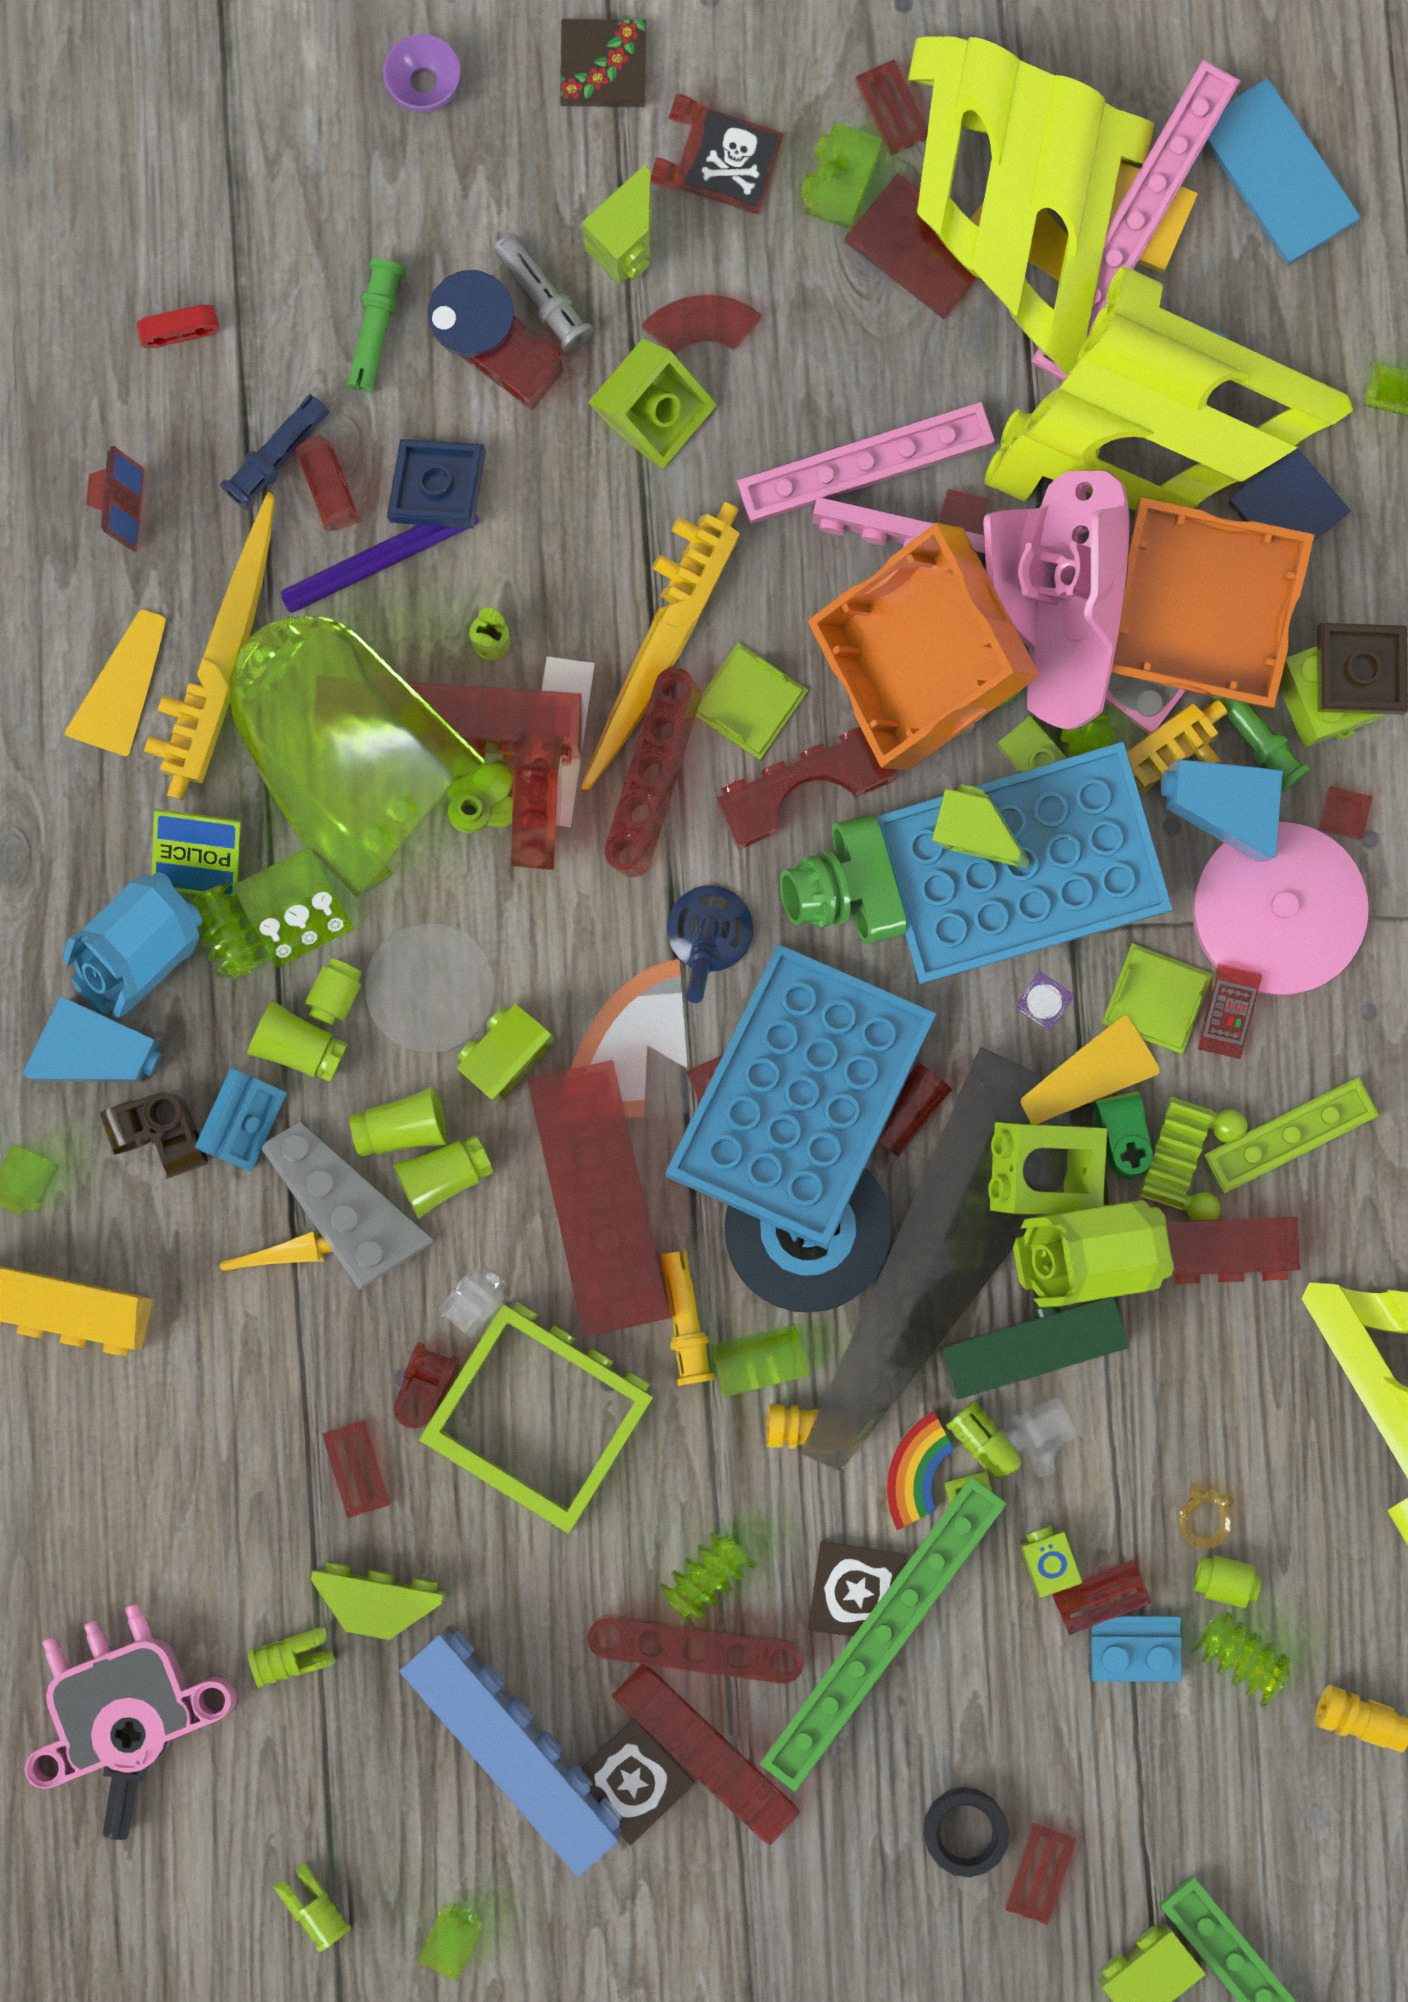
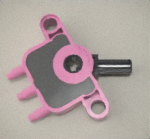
M138 1604L128 1606L125 1610L135 1642L110 1651L98 1622L94 1620L86 1623L84 1628L94 1658L69 1668L63 1650L59 1647L55 1637L43 1641L46 1651L45 1656L54 1677L48 1686L46 1694L47 1706L60 1739L46 1744L32 1753L25 1765V1774L28 1781L36 1788L41 1789L53 1788L104 1767L103 1776L111 1777L103 1835L113 1840H125L129 1837L137 1782H143L147 1778L149 1765L161 1757L168 1747L170 1740L220 1720L232 1711L237 1701L235 1686L231 1681L223 1677L209 1678L188 1687L173 1649L162 1639L152 1637L146 1618L141 1613ZM207 1688H217L223 1693L225 1704L222 1710H212L206 1705L204 1694ZM131 1723H134L135 1731L141 1732V1736L133 1742H129V1734L123 1733V1729ZM42 1755H50L58 1762L59 1770L55 1777L46 1776L41 1771L39 1763Z

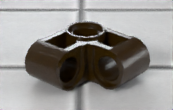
M165 1092L155 1093L139 1100L116 1105L99 1113L114 1155L139 1148L152 1141L157 1148L160 1160L166 1171V1179L208 1164L207 1153L195 1148L200 1135L195 1128L187 1103L178 1095ZM169 1100L173 1103L176 1113L170 1123L163 1125L159 1122L156 1112L162 1102Z

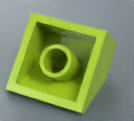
M645 165L581 222L585 250L619 286L628 277L631 280L638 278L650 263L648 259L651 257L652 186L651 171Z
M642 338L588 402L613 431L661 469L669 463L717 406L670 350Z
M963 784L958 785L957 791L945 789L932 839L933 842L944 849L1025 869L1028 868L1029 859L1000 810L989 800V795L985 794L984 790Z
M516 1003L509 1010L502 1006L488 1021L487 1026L491 1030L480 1042L473 1038L457 1056L462 1062L456 1068L497 1106L556 1042L550 1032Z

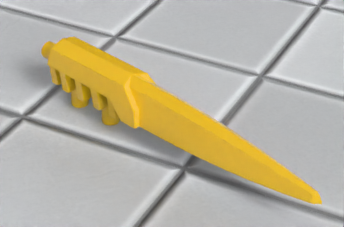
M270 492L267 493L243 547L197 672L201 685L188 683L184 702L165 695L162 696L158 711L178 718L172 730L171 741L167 742L149 736L145 745L144 752L164 758L160 771L172 776L166 796L183 801L189 782L203 783L240 673L259 601L270 542L275 504L274 495Z
M724 502L716 518L709 514L702 515L696 523L697 526L680 516L674 522L671 531L685 538L689 543L686 549L681 552L678 564L660 554L652 567L653 570L670 579L667 588L662 590L660 597L671 604L657 610L651 623L652 625L635 657L603 728L583 779L581 789L588 790L620 751L653 702L683 651L740 537V533L731 527L739 511L734 505Z
M1218 699L1203 711L1194 704H1189L1127 750L1137 787L1142 792L1147 793L1155 783L1161 782L1163 772L1169 770V765L1178 760H1188L1195 755L1200 762L1218 764L1221 762L1208 745L1218 740V732L1212 724L1228 713Z

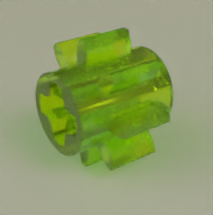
M1102 712L1079 728L1072 730L1062 729L1060 740L1068 742L1066 750L1074 757L1111 746L1115 738L1116 727L1108 726L1110 717L1105 712Z

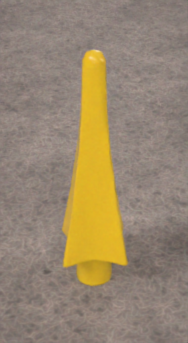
M311 1231L270 1248L222 1261L219 1267L221 1270L227 1271L268 1264L325 1261L323 1254L333 1251L324 1238L320 1237L319 1231L315 1233Z

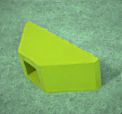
M325 1562L324 1569L316 1568L312 1571L311 1581L346 1632L387 1640L392 1639L445 1601L447 1591L437 1590L438 1582L432 1580L412 1578L411 1585L393 1582L395 1574L384 1571L369 1570L367 1577L350 1574L351 1566L334 1562Z

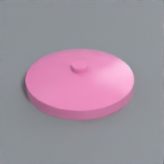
M1279 822L1276 858L1265 862L1255 861L1226 843H1223L1212 854L1197 880L1192 910L1195 932L1199 943L1210 962L1218 971L1235 984L1257 989L1256 993L1286 996L1313 990L1327 983L1344 970L1357 953L1363 941L1368 922L1369 908L1367 891L1362 875L1351 856L1343 847L1326 834L1314 828L1296 823Z

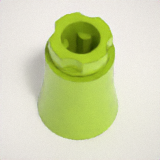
M271 1000L255 1031L247 1055L287 1066L313 1078L317 1075L331 1082L348 1044L333 1038L332 1033L307 1022L274 1000Z
M434 1086L384 1105L367 1108L365 1113L351 1115L349 1119L353 1143L357 1153L361 1156L373 1153L381 1155L423 1146L448 1145L446 1119L439 1095Z
M476 1135L462 1142L456 1140L442 1148L416 1158L392 1164L418 1219L459 1192L478 1184V1179L494 1173L490 1161Z

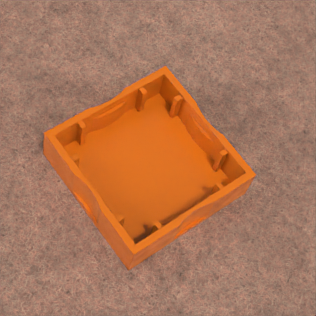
M1141 497L1137 502L1130 532L1125 591L1111 674L1266 708H1274L1289 647L1288 630L1290 619L1301 595L1314 534L1254 521L1238 522L1215 517L1203 510Z
M941 523L933 524L891 556L884 566L872 577L858 585L852 586L807 620L833 673L844 685L850 697L854 715L881 768L910 770L1040 676L966 532L960 527Z

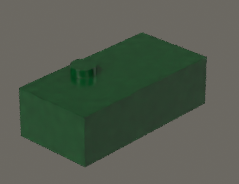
M1114 1297L1096 1299L1062 1310L1059 1309V1306L1042 1307L1032 1311L1034 1316L1032 1319L937 1347L952 1398L960 1400L1130 1348Z

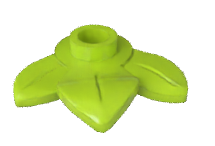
M460 757L453 762L446 774L444 786L451 799L448 804L447 815L454 828L464 833H474L482 830L485 826L507 827L520 817L524 811V806L516 799L508 796L513 783V771L509 763L491 762L476 770L464 757ZM466 805L474 806L477 812L474 815H466L463 813L462 808Z

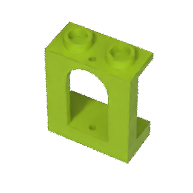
M995 1122L994 1136L991 1141L993 1153L992 1179L988 1188L990 1210L1013 1214L1050 1215L1103 1206L1107 1128ZM1038 1148L1066 1149L1064 1193L1037 1192L1027 1186L1023 1178V1165L1029 1153Z

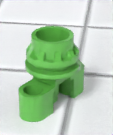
M873 815L833 823L831 838L836 856L830 850L820 851L817 855L803 857L794 868L785 869L781 872L780 894L789 920L796 926L806 923L818 928L831 926V924L835 926L843 925L849 919L851 907L857 932L865 944L902 936L906 932L904 909L881 828Z

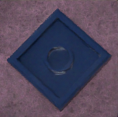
M400 439L387 512L389 522L473 529L486 455L484 444Z
M1298 448L1277 460L1228 502L1244 522L1254 521L1314 534L1313 543L1351 512L1348 506Z

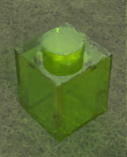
M12 1144L0 1167V1207L17 1215H21L23 1209L36 1212L60 1165L22 1146Z
M455 1903L452 1908L443 1905L417 1962L458 1981L483 1927V1923L476 1920L478 1914L460 1904Z

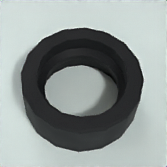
M961 1787L946 1791L933 1801L925 1815L923 1834L928 1852L940 1868L952 1875L971 1878L985 1874L1000 1863L1008 1848L1009 1828L1005 1814L992 1797L978 1789ZM964 1805L973 1806L983 1811L989 1818L992 1826V1838L987 1849L979 1856L969 1859L957 1858L949 1853L943 1846L940 1838V1827L945 1815L952 1809Z

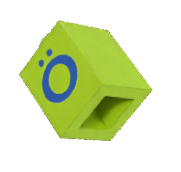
M1051 1525L1026 1533L1028 1541L1020 1543L1019 1546L1036 1594L1040 1598L1082 1583L1065 1532L1062 1530L1053 1532Z

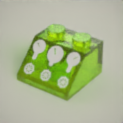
M311 847L232 885L251 925L276 968H280L355 930L317 853Z

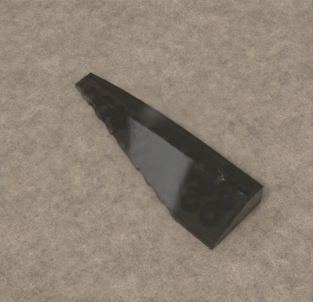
M982 1047L974 1055L800 1454L841 1472L1011 1252L1016 1239L1024 1235L1027 1228L1021 1229L1024 1220L1038 1217L1039 1214H1013L990 1210L988 1188L992 1179L993 1153L991 1141L994 1136L995 1122L1031 1124L1021 1106V1098L1045 1078L1016 1062ZM1087 1103L1036 1125L1087 1126L1095 1107ZM1038 1148L1029 1153L1023 1165V1178L1027 1186L1037 1192H1057L1067 1173L1069 1149Z

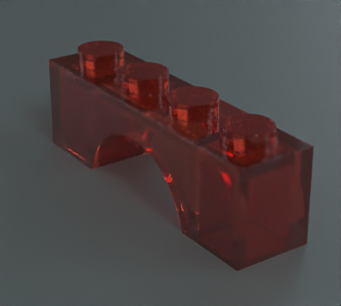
M857 727L842 734L839 737L841 743L825 749L824 744H819L800 754L802 760L786 767L784 761H781L763 769L760 772L762 778L749 784L746 783L745 779L728 784L721 789L723 795L716 798L717 806L739 851L777 834V817L781 804L788 794L797 787L809 782L825 781L841 786L854 798H858L894 782L897 775L895 769L880 767L861 727Z

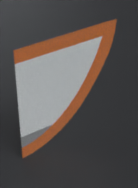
M680 959L662 962L639 973L621 986L597 1013L578 1048L565 1081L561 1102V1123L691 1114Z

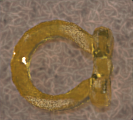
M1192 1484L1189 1488L1191 1498L1182 1506L1178 1513L1177 1524L1181 1536L1188 1544L1200 1549H1210L1218 1546L1227 1538L1231 1528V1518L1228 1509L1235 1505V1500L1231 1495L1217 1493L1214 1490H1207ZM1204 1501H1209L1217 1505L1221 1516V1526L1213 1536L1200 1538L1189 1531L1187 1518L1192 1510L1200 1506Z

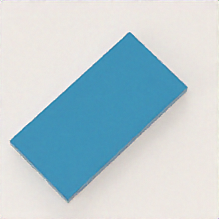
M1268 78L1228 103L1206 141V145L1287 266L1359 222L1361 219L1360 215Z

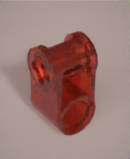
M422 1342L417 1343L407 1365L404 1381L394 1404L395 1417L400 1424L413 1429L424 1428L429 1424L438 1410L443 1395L449 1388L460 1357L453 1355L451 1358L425 1349V1344ZM423 1363H427L429 1365L441 1369V1372L438 1373L428 1368L423 1367ZM419 1396L426 1402L427 1412L421 1420L412 1422L404 1415V1404L409 1398Z

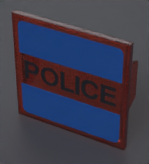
M110 446V451H107L106 469L89 474L86 504L102 511L101 529H103L104 533L131 551L137 552L144 468L115 446Z

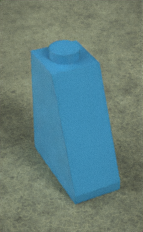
M1178 760L1169 765V770L1163 772L1161 795L1166 796V809L1255 861L1265 862L1276 858L1283 770Z
M60 996L22 1075L38 1082H143L146 1075L150 1077L154 1075L161 1062L163 1054L158 1050L162 1043Z

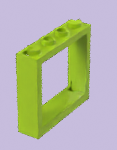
M517 1301L513 1308L503 1304L419 1441L569 1534L654 1396L646 1392L650 1384L637 1375L628 1371L625 1377H622L609 1369L613 1361L593 1348H590L588 1353L585 1354L572 1346L576 1338L556 1325H553L550 1331L535 1323L539 1315ZM508 1323L635 1401L569 1509L442 1430Z

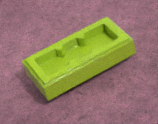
M1031 715L996 745L1020 773L1068 759Z

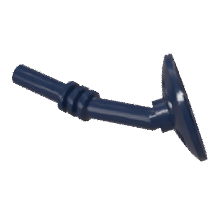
M701 886L688 891L677 900L668 917L667 935L670 946L676 956L691 968L686 992L688 1001L692 1003L701 1002L704 998L708 974L727 969L736 964L745 955L752 941L753 920L747 905L737 894L723 887ZM715 896L725 899L731 904L725 910L716 906L703 907L699 898ZM687 908L690 912L684 923L685 937L679 939L678 921L683 910ZM694 916H697L699 918L697 932L691 933V922ZM741 917L742 936L738 945L734 948L730 944L736 933L735 919ZM729 921V933L727 938L724 939L721 937L723 923ZM718 951L721 957L720 959H716Z

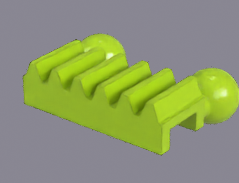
M1170 1097L1153 1147V1160L1145 1171L1137 1197L1186 1212L1189 1220L1195 1225L1209 1226L1215 1223L1221 1213V1205L1216 1196L1209 1192H1198L1190 1196L1187 1195V1191L1192 1183V1175L1196 1170L1197 1160L1202 1152V1144L1208 1133L1207 1129H1212L1215 1136L1221 1142H1235L1247 1133L1248 1124L1244 1115L1234 1109H1226L1216 1113L1213 1110Z

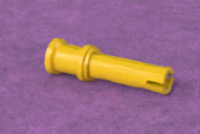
M687 1251L660 1255L674 1331V1338H671L670 1348L676 1352L680 1378L676 1380L677 1387L716 1380L715 1373L710 1372L705 1345L709 1343V1338L705 1332H701Z

